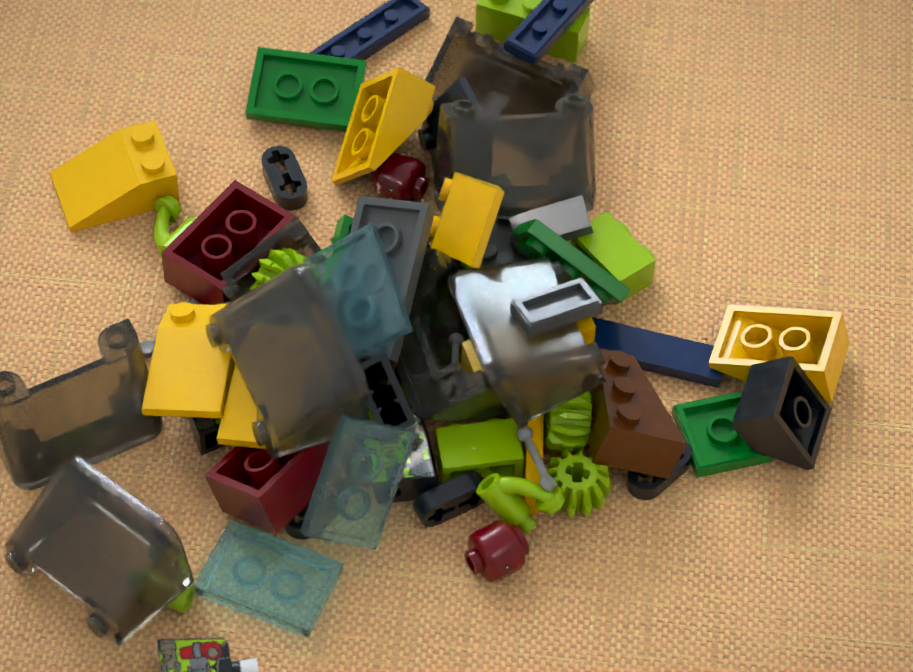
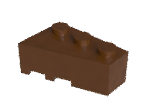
M597 347L592 357L590 374L584 375L580 382L581 387H585L589 391L591 404L593 405L591 410V432L588 435L592 463L669 479L687 445L686 441L635 356L628 355L622 351H610Z

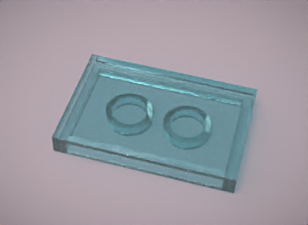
M367 224L303 260L339 365L346 367L413 331L378 229L373 224Z
M340 414L300 532L306 537L376 550L416 433L410 429Z
M229 520L194 583L195 594L309 637L343 572V563Z

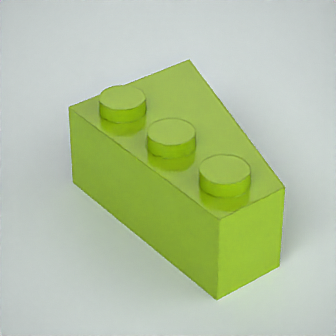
M478 0L476 4L475 34L504 42L542 0ZM587 8L546 55L574 63L577 62L588 39L590 8Z

